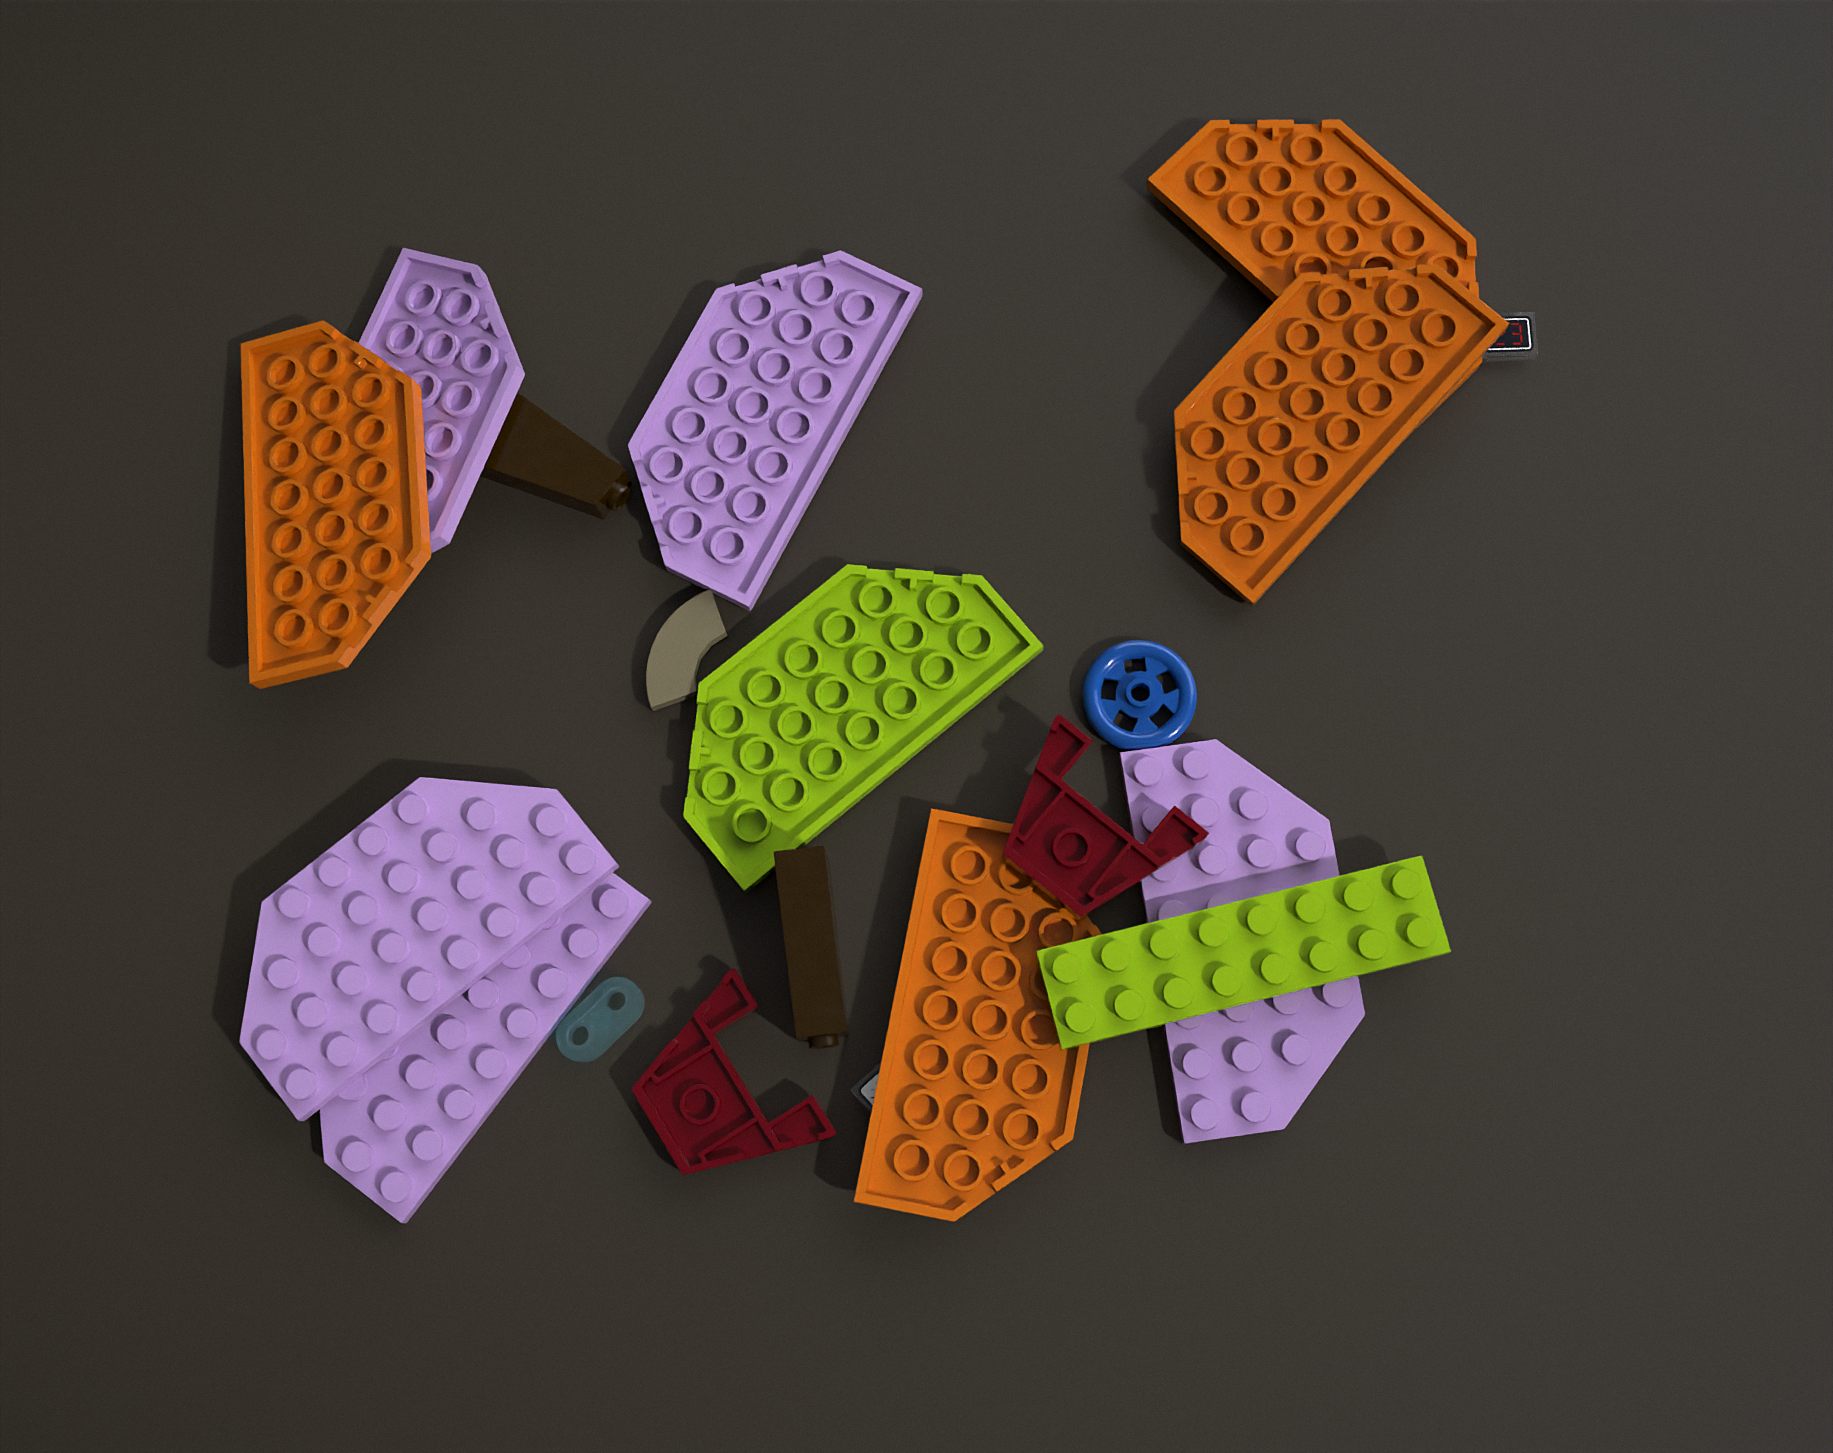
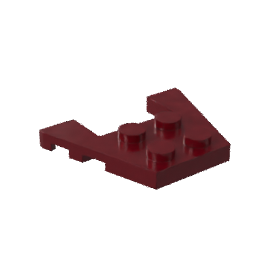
M1058 713L1051 725L1001 857L1079 920L1201 844L1209 832L1174 805L1146 841L1140 843L1063 781V778L1091 746L1093 740Z
M735 968L725 974L720 980L721 983L708 999L701 1003L684 1028L668 1043L631 1088L682 1175H689L815 1143L837 1135L836 1130L814 1095H811L776 1119L768 1122L721 1046L716 1035L759 1008Z

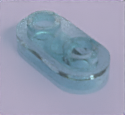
M612 977L603 981L560 1022L556 1031V1043L560 1052L565 1057L576 1062H590L604 1053L642 1015L645 1000L639 986L624 977ZM615 993H623L626 999L625 1005L620 1010H612L609 1006V999ZM579 1027H585L589 1033L588 1040L582 1045H576L572 1039L574 1031Z

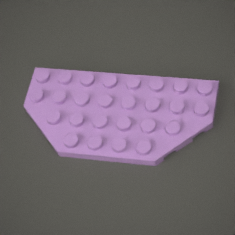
M403 248L361 336L359 344L379 356L387 364L411 377L421 386L431 553L450 544L524 379L525 372L488 278L482 269L475 264Z
M841 250L823 255V260L797 268V265L794 264L762 274L761 279L735 287L733 283L716 288L628 443L631 458L667 571L705 590H711L713 594L751 612L923 296L922 288Z
M1217 739L1120 753L1119 760L1131 834L1140 843H1144L1174 805L1209 832L1201 844L1140 881L1146 923L1340 876L1329 819ZM1358 976L1163 1025L1182 1144L1285 1129L1365 1016Z
M419 777L262 901L239 1043L298 1121H305L620 866L557 789Z
M611 873L320 1108L324 1163L400 1223H407L652 902L619 876Z

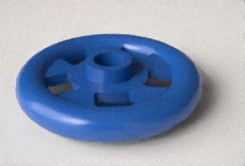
M1131 640L1108 648L1094 660L1084 678L1082 704L1087 720L1101 738L1120 749L1135 751L1167 746L1178 739L1188 728L1194 716L1197 704V690L1190 669L1178 654L1156 642ZM1144 659L1146 672L1136 671L1126 674L1124 661ZM1168 671L1174 679L1177 689L1165 694L1156 676ZM1104 680L1118 682L1115 701L1101 698ZM1136 687H1142L1147 690L1149 698L1142 702L1136 701L1132 698L1131 691ZM1161 706H1164L1172 714V717L1166 724L1158 728L1149 717L1156 714ZM1119 711L1132 719H1137L1138 722L1132 732L1126 731L1113 723Z

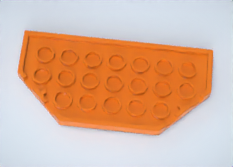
M1340 119L1321 120L1320 124H1294V120H1257L1256 124H1230L1229 120H1210L1147 179L1146 188L1273 303L1300 273L1320 272V275L1348 273L1350 269L1388 267V270L1416 268V265L1421 264L1439 265L1479 298V286L1475 275V259L1477 257L1476 238ZM1482 357L1471 367V369L1460 379V381L1449 391V393L1438 403V405L1427 415V417L1416 427V429L1479 368L1480 364L1482 363Z
M1437 264L1416 265V268L1388 270V267L1350 269L1348 273L1320 275V272L1300 273L1174 410L1181 545L1248 604L1253 606L1504 333L1509 322Z
M324 320L241 343L249 683L259 689L348 668L431 558L421 386L411 377L387 364L379 356L356 341H352Z
M931 808L854 1198L855 1203L955 1222L1073 1140L1089 1044L1060 1050L1036 951L1102 935L1096 925H1093L1087 915L1078 920L1001 857L1014 824Z

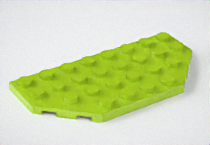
M847 564L699 683L695 730H693L689 762V783L687 797H685L683 817L743 891L748 893L776 870L774 851L803 848L1040 654L1044 646L982 575L934 574V571L895 568V571L867 569V566Z

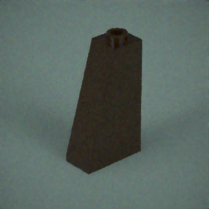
M519 392L515 396L480 475L483 478L603 520L611 510L614 512L618 511L625 504L631 492L629 487L632 485L625 468Z
M824 846L774 851L796 1038L800 1042L808 1041L809 1049L839 1046L838 1037L849 1036L830 861Z

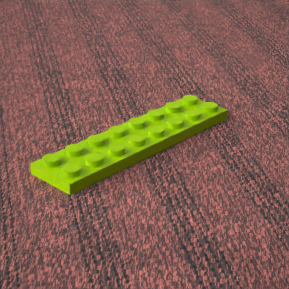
M1421 855L1037 950L1036 957L1060 1050H1065L1450 953L1451 949L1423 856Z

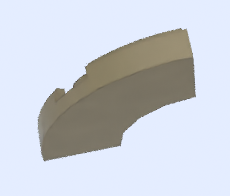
M711 590L698 594L680 606L667 619L654 640L646 670L647 694L653 711L697 696L696 675L701 659L712 645L728 637Z

